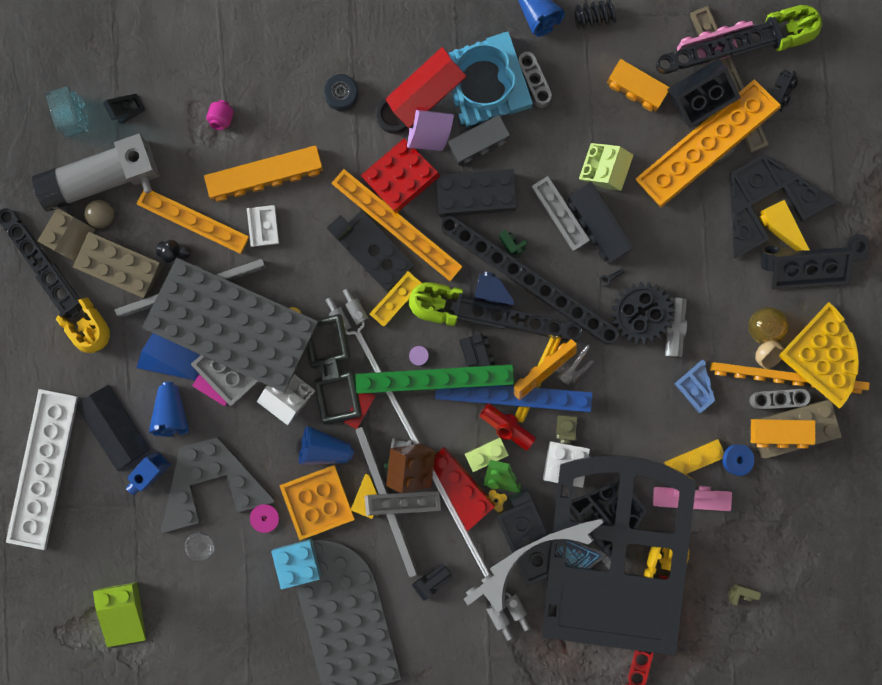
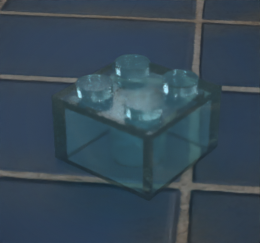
M68 86L45 93L56 131L66 138L88 132L87 125H89L87 115L83 114L81 107H84L81 96H78Z

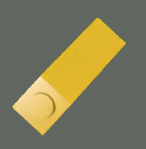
M785 200L759 212L762 225L766 226L771 233L795 251L809 250Z

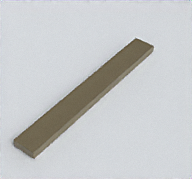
M709 6L690 13L698 36L706 31H710V33L717 31L718 27ZM731 57L720 59L727 67L737 91L740 92L744 86ZM761 125L744 138L750 153L769 145Z

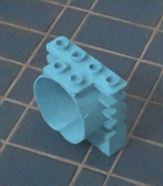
M508 31L486 38V41L476 42L474 45H467L464 48L449 52V55L463 72L476 62L485 61L495 64L499 70L498 81L505 87V92L499 100L491 103H477L464 96L461 83L457 85L452 91V98L455 107L459 106L461 113L458 116L461 125L465 124L466 128H469L498 115L503 117L506 114L511 115L532 108L533 103Z

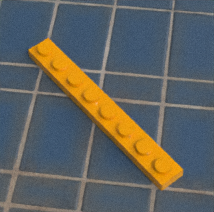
M345 169L331 183L449 282L461 270L462 266L401 215L395 214L384 201Z
M716 362L710 363L709 371H715V375L726 376L727 373L734 374V378L746 379V376H754L753 380L765 381V378L773 379V383L784 384L785 381H792V385L804 386V383L810 384L798 373ZM855 381L851 393L862 394V391L869 390L870 383Z

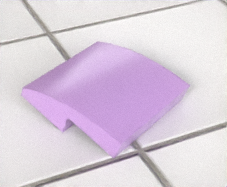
M416 110L414 126L409 130L407 147L443 151L450 135L454 115Z

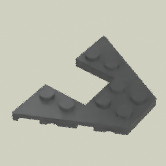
M218 437L180 447L161 533L201 523L191 488L192 484L227 475L237 513L255 508L258 505L274 503L275 499L268 494Z

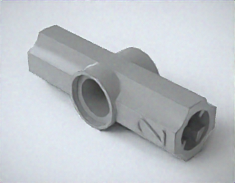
M670 298L669 301L674 303L670 308L675 309V313L670 315L675 318V321H669L672 328H665L668 333L666 335L665 356L682 357L683 340L687 331V320H685L687 299Z

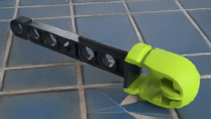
M798 5L780 12L770 13L767 15L766 23L725 34L722 38L678 50L675 54L674 52L664 54L657 60L656 69L661 74L676 72L678 69L683 70L727 56H738L772 45L776 51H782L788 47L792 48L806 44L819 35L822 27V18L815 8L808 5ZM788 21L789 23L785 25L787 34L792 33L794 35L783 38L778 24ZM751 34L759 35L760 42H753ZM739 39L742 42V47H735L733 40ZM717 45H719V47H723L722 52H720V50H715L711 54V50H714L717 47ZM697 50H704L706 52V57H698L696 53ZM679 55H686L688 63H681L678 59ZM667 60L670 63V68H662L660 61Z
M431 282L419 284L412 290L409 297V306L413 314L418 318L439 324L445 322L446 325L453 327L456 325L457 320L550 338L561 337V340L564 341L572 339L574 342L578 341L583 333L581 326L577 323L569 321L563 323L559 319L462 297V289L456 287L451 289L449 286ZM441 296L447 297V299L458 300L456 303L452 302L451 311H454L455 315H451L448 312H438L440 309L444 310L446 300H443ZM474 308H481L484 314L481 317L475 316L473 314ZM493 312H500L503 318L500 321H495L492 318ZM518 316L520 321H525V318H528L526 327H524V322H518L516 325L511 319ZM538 320L541 327L533 329L530 326V321ZM557 324L560 331L552 333L549 330V325ZM576 328L578 336L571 337L568 334V329Z

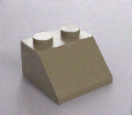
M56 208L38 242L75 262L88 232L94 234L96 229Z

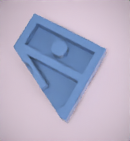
M703 359L674 383L698 413L704 411L715 401L710 386L711 382L705 367L706 363Z

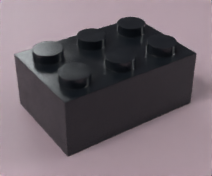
M719 59L667 89L682 120L689 128L741 98L727 67Z

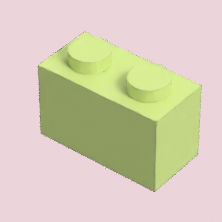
M500 437L465 453L473 472L487 466L490 460L498 461L509 456Z

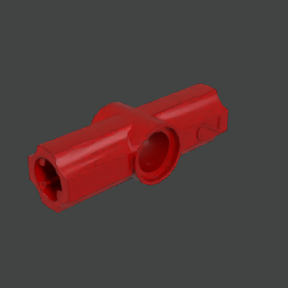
M490 403L484 407L479 415L497 429L496 433L500 438L504 440L511 439L526 451L536 439L535 436L518 425L519 420L516 416L503 414Z

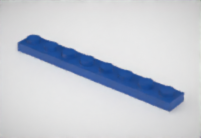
M496 385L436 389L435 399L591 413L592 392L534 388L519 400L514 396V386Z

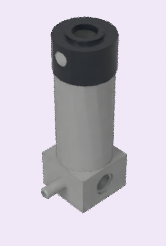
M139 133L114 142L115 148L32 176V184L38 201L43 209L49 212L128 182L135 186L142 183L145 193L152 192L149 181L160 177L149 142Z

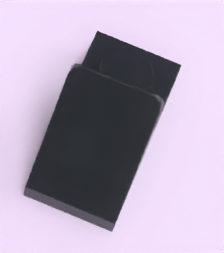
M137 93L107 99L103 103L111 120L117 119L120 124L145 111Z

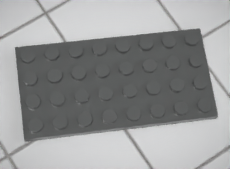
M176 258L142 328L285 393L318 325V321Z

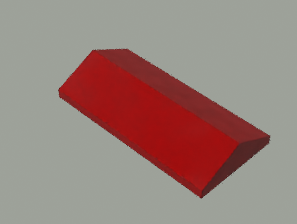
M441 47L386 98V101L396 116L410 129L414 125L416 110L430 111L467 76L445 48Z

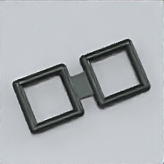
M336 314L317 319V327L336 323L342 352L317 359L312 337L307 346L310 366L312 368L320 366L322 378L314 380L321 422L326 425L361 417L362 411L359 396L356 393L354 373L352 371L342 373L340 361L350 358L342 315ZM347 380L353 411L328 416L322 386Z

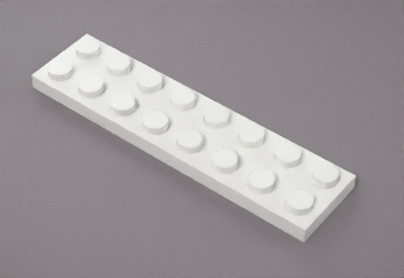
M43 389L38 390L6 543L46 550L78 396Z

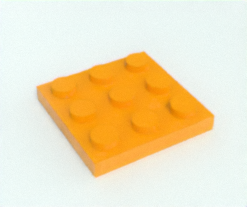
M335 465L279 485L299 541L355 520Z

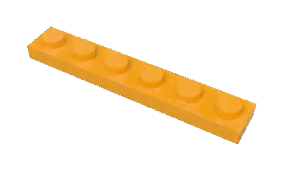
M143 189L136 204L239 254H242L250 238L154 191L145 193Z

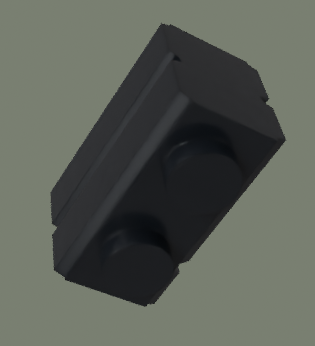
M482 333L459 340L467 367L496 366L493 355H488L487 348L490 347L487 336L483 337Z

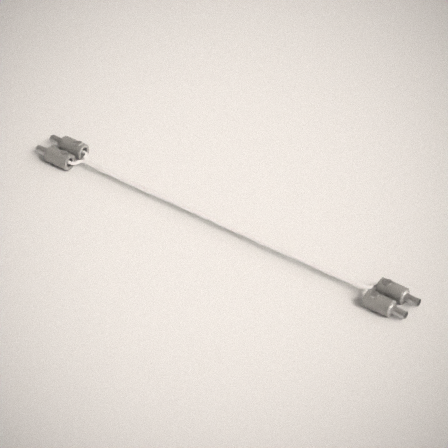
M349 288L342 291L348 301L345 305L355 324L362 323L357 332H348L352 327L342 308H337L331 297L326 299L325 301L331 310L328 315H342L346 334L356 335L376 373L381 372L360 333V330L364 327V321L369 318L359 299L353 298ZM386 392L412 442L419 444L393 392ZM433 469L432 479L484 576H488L490 573ZM505 593L508 596L505 598V604L514 621L519 620L524 631L529 630L530 626L525 619L527 612L516 593L512 595ZM491 604L486 610L496 629L502 630L507 641L512 639L513 636L507 627L510 624L503 610L497 613Z

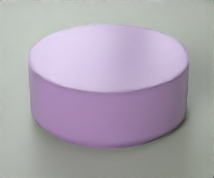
M422 346L412 348L409 353L410 361L418 366L425 364L429 357L428 351Z

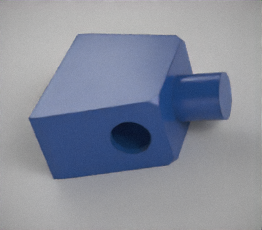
M158 451L146 456L127 477L130 481L126 487L127 491L135 495L138 491L149 488L171 464Z

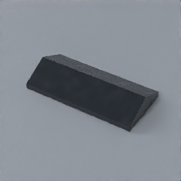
M109 385L92 393L77 404L76 408L117 471L150 450Z

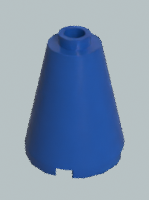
M518 0L529 28L536 37L545 36L553 31L552 26L556 23L559 25L565 17L563 8L553 0Z
M163 382L158 387L149 433L160 437H171L179 432V436L187 434L189 426L179 388L177 385H174V382Z
M305 427L301 441L302 448L299 451V464H342L352 460L354 449L351 448V444L313 427Z

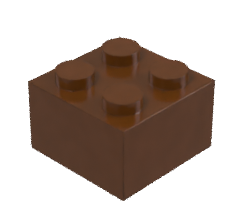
M420 443L390 448L386 486L400 493L431 488L435 450Z

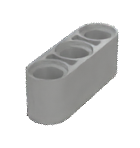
M524 52L519 57V64L534 104L539 108H545L551 100L550 88L534 54ZM528 59L532 62V65L524 66L522 61ZM535 76L540 82L533 84L530 78ZM539 94H545L547 96V100L540 101L537 96Z
M805 389L756 392L750 397V405L755 409L802 407L810 402V394ZM798 392L803 396L801 403H798L795 399ZM778 394H781L784 398L781 405L776 402ZM759 395L764 398L762 406L758 405L756 401Z

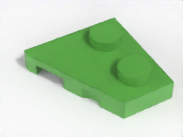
M494 460L489 461L484 478V486L515 493L520 492L521 484L516 483L517 477L512 472L509 464Z

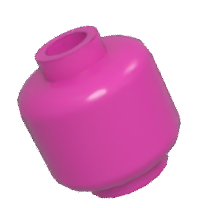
M219 100L210 104L206 120L211 128L224 130L230 126L234 110L229 106L228 102Z

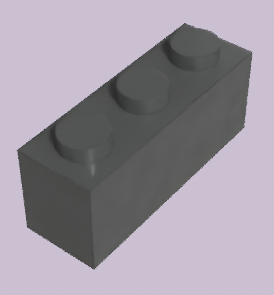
M498 115L448 141V147L458 165L462 163L467 165L474 161V157L478 155L482 157L490 153L491 148L495 146L499 148L507 144L510 134Z

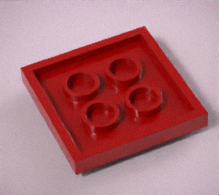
M405 138L361 175L364 181L395 214L440 177L439 173L414 148L407 147L408 141Z

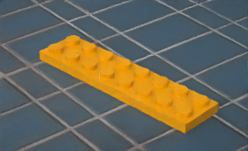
M755 79L738 92L741 97L740 99L707 118L635 179L660 208L781 108V105Z

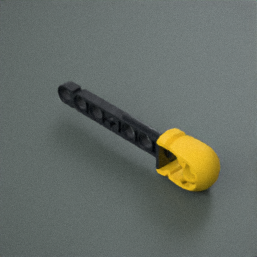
M8 208L1 209V226L7 231L10 239L37 275L35 278L60 311L56 320L64 328V332L79 350L85 353H95L103 349L109 342L110 329L97 309L94 308L90 299L79 298L56 264L51 263L26 226L21 224L22 221L16 212ZM10 212L12 219L5 223L3 216L5 213ZM20 227L23 233L20 237L16 238L14 230ZM31 242L33 250L30 253H26L25 245ZM36 255L38 259L43 260L41 262V267L36 266L38 264V261L33 256ZM49 273L55 275V280L52 283L46 281ZM64 288L66 295L64 298L59 299L57 291ZM80 310H83L91 320H86L83 317L77 322L78 329L76 330V326L69 319L72 316H77Z

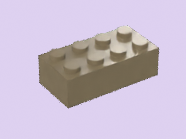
M88 232L73 265V268L144 299L151 296L164 267L163 264L91 232Z
M829 399L757 418L766 420H815V445L842 437L832 402ZM769 444V448L758 447L761 458H770L802 449L796 448V444H789V448H777V444Z

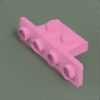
M741 21L733 27L723 26L717 29L716 32H703L699 37H686L681 40L677 51L722 38L725 34L753 27L754 23L753 21ZM734 39L733 45L738 48L736 40ZM717 45V47L714 50H711V54L715 50H720V52H722L723 47H719V45ZM697 50L700 58L706 57L704 50Z
M699 486V489H695L693 509L731 511L732 492L711 490V487ZM654 487L653 506L678 508V490L669 487Z

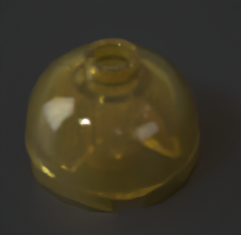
M764 307L753 313L748 323V330L751 337L758 343L763 344L767 341H777L779 343L787 335L789 321L781 310L774 307Z

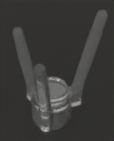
M587 345L571 367L567 365L564 368L566 362L557 369V372H559L557 378L568 385L571 382L575 383L577 378L594 363L593 360H590L577 373L574 370L590 346Z

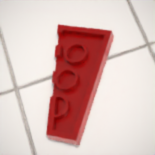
M445 447L435 455L433 469L466 531H469L496 505Z

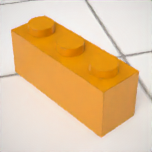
M622 59L619 60L607 81L612 90L623 92L629 100L638 101L646 110H653L655 112L668 93L667 89L670 88Z
M751 419V443H757V447L769 448V444H777V448H789V444H796V448H809V444L815 445V420Z

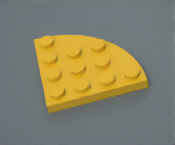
M828 302L783 350L779 357L840 409L854 388L859 365L858 350L853 333H850L844 322V317Z

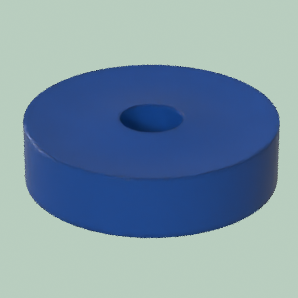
M734 444L725 450L723 466L728 473L743 476L753 468L754 455L749 447Z

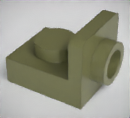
M557 415L555 438L560 439V443L571 444L572 440H576L577 417Z
M734 583V587H731L729 590L728 599H730L729 602L732 605L737 606L740 595L741 599L752 602L753 599H760L761 592Z

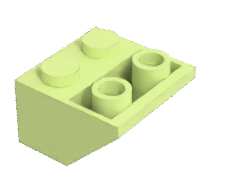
M591 143L579 179L588 183L591 181L594 185L605 189L621 191L633 154L620 146Z

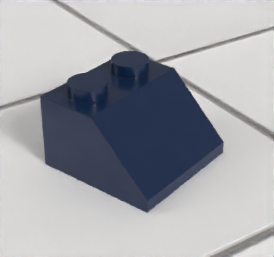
M484 272L483 275L479 274L474 299L512 308L514 300L500 279L490 272Z

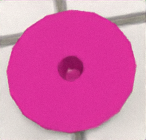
M258 505L252 510L250 524L256 531L268 533L278 525V512L271 505Z

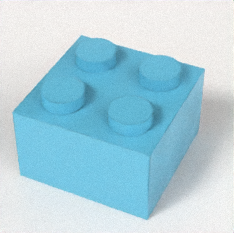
M312 539L278 547L271 551L281 590L320 580L322 577Z

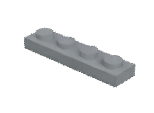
M548 176L531 187L572 251L590 241Z
M439 491L364 496L366 516L441 511Z

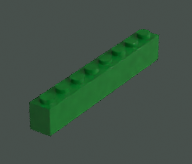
M514 365L355 374L356 393L515 384Z

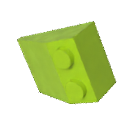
M137 582L99 588L93 591L96 613L107 647L146 640Z

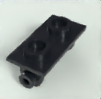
M788 70L780 72L775 86L781 89L773 88L770 94L781 105L780 112H782L784 106L788 105L790 93L798 84L795 70L792 73Z

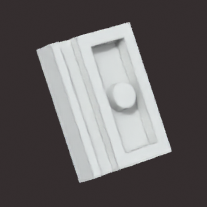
M275 205L247 208L251 247L279 244Z

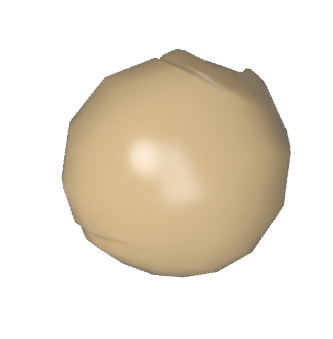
M777 341L764 342L758 347L755 359L764 369H770L782 360L779 355L783 352L784 348Z

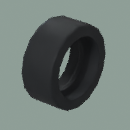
M385 97L378 103L376 108V120L379 126L390 134H398L405 131L408 127L403 122L392 126L384 121L383 111L389 105L386 101L387 97Z

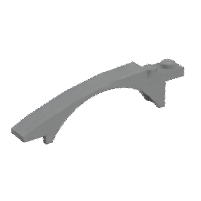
M602 518L585 522L549 534L518 549L491 567L490 570L494 576L489 574L481 580L483 584L480 587L474 586L466 592L468 596L464 598V601L467 605H470L482 595H485L497 613L501 612L506 608L505 593L509 575L522 555L532 547L554 539L575 540L588 545L594 541L590 533L602 525L605 520Z

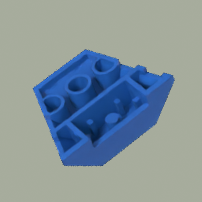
M152 333L141 352L137 368L196 380L199 373L191 366V363L200 355Z

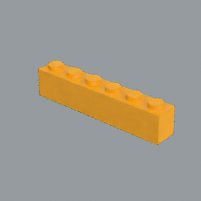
M315 145L204 175L210 199L222 202L227 200L228 196L240 197L245 195V192L251 190L259 192L264 190L266 186H281L284 181L288 180L296 182L301 180L303 176H318L324 170L318 148Z

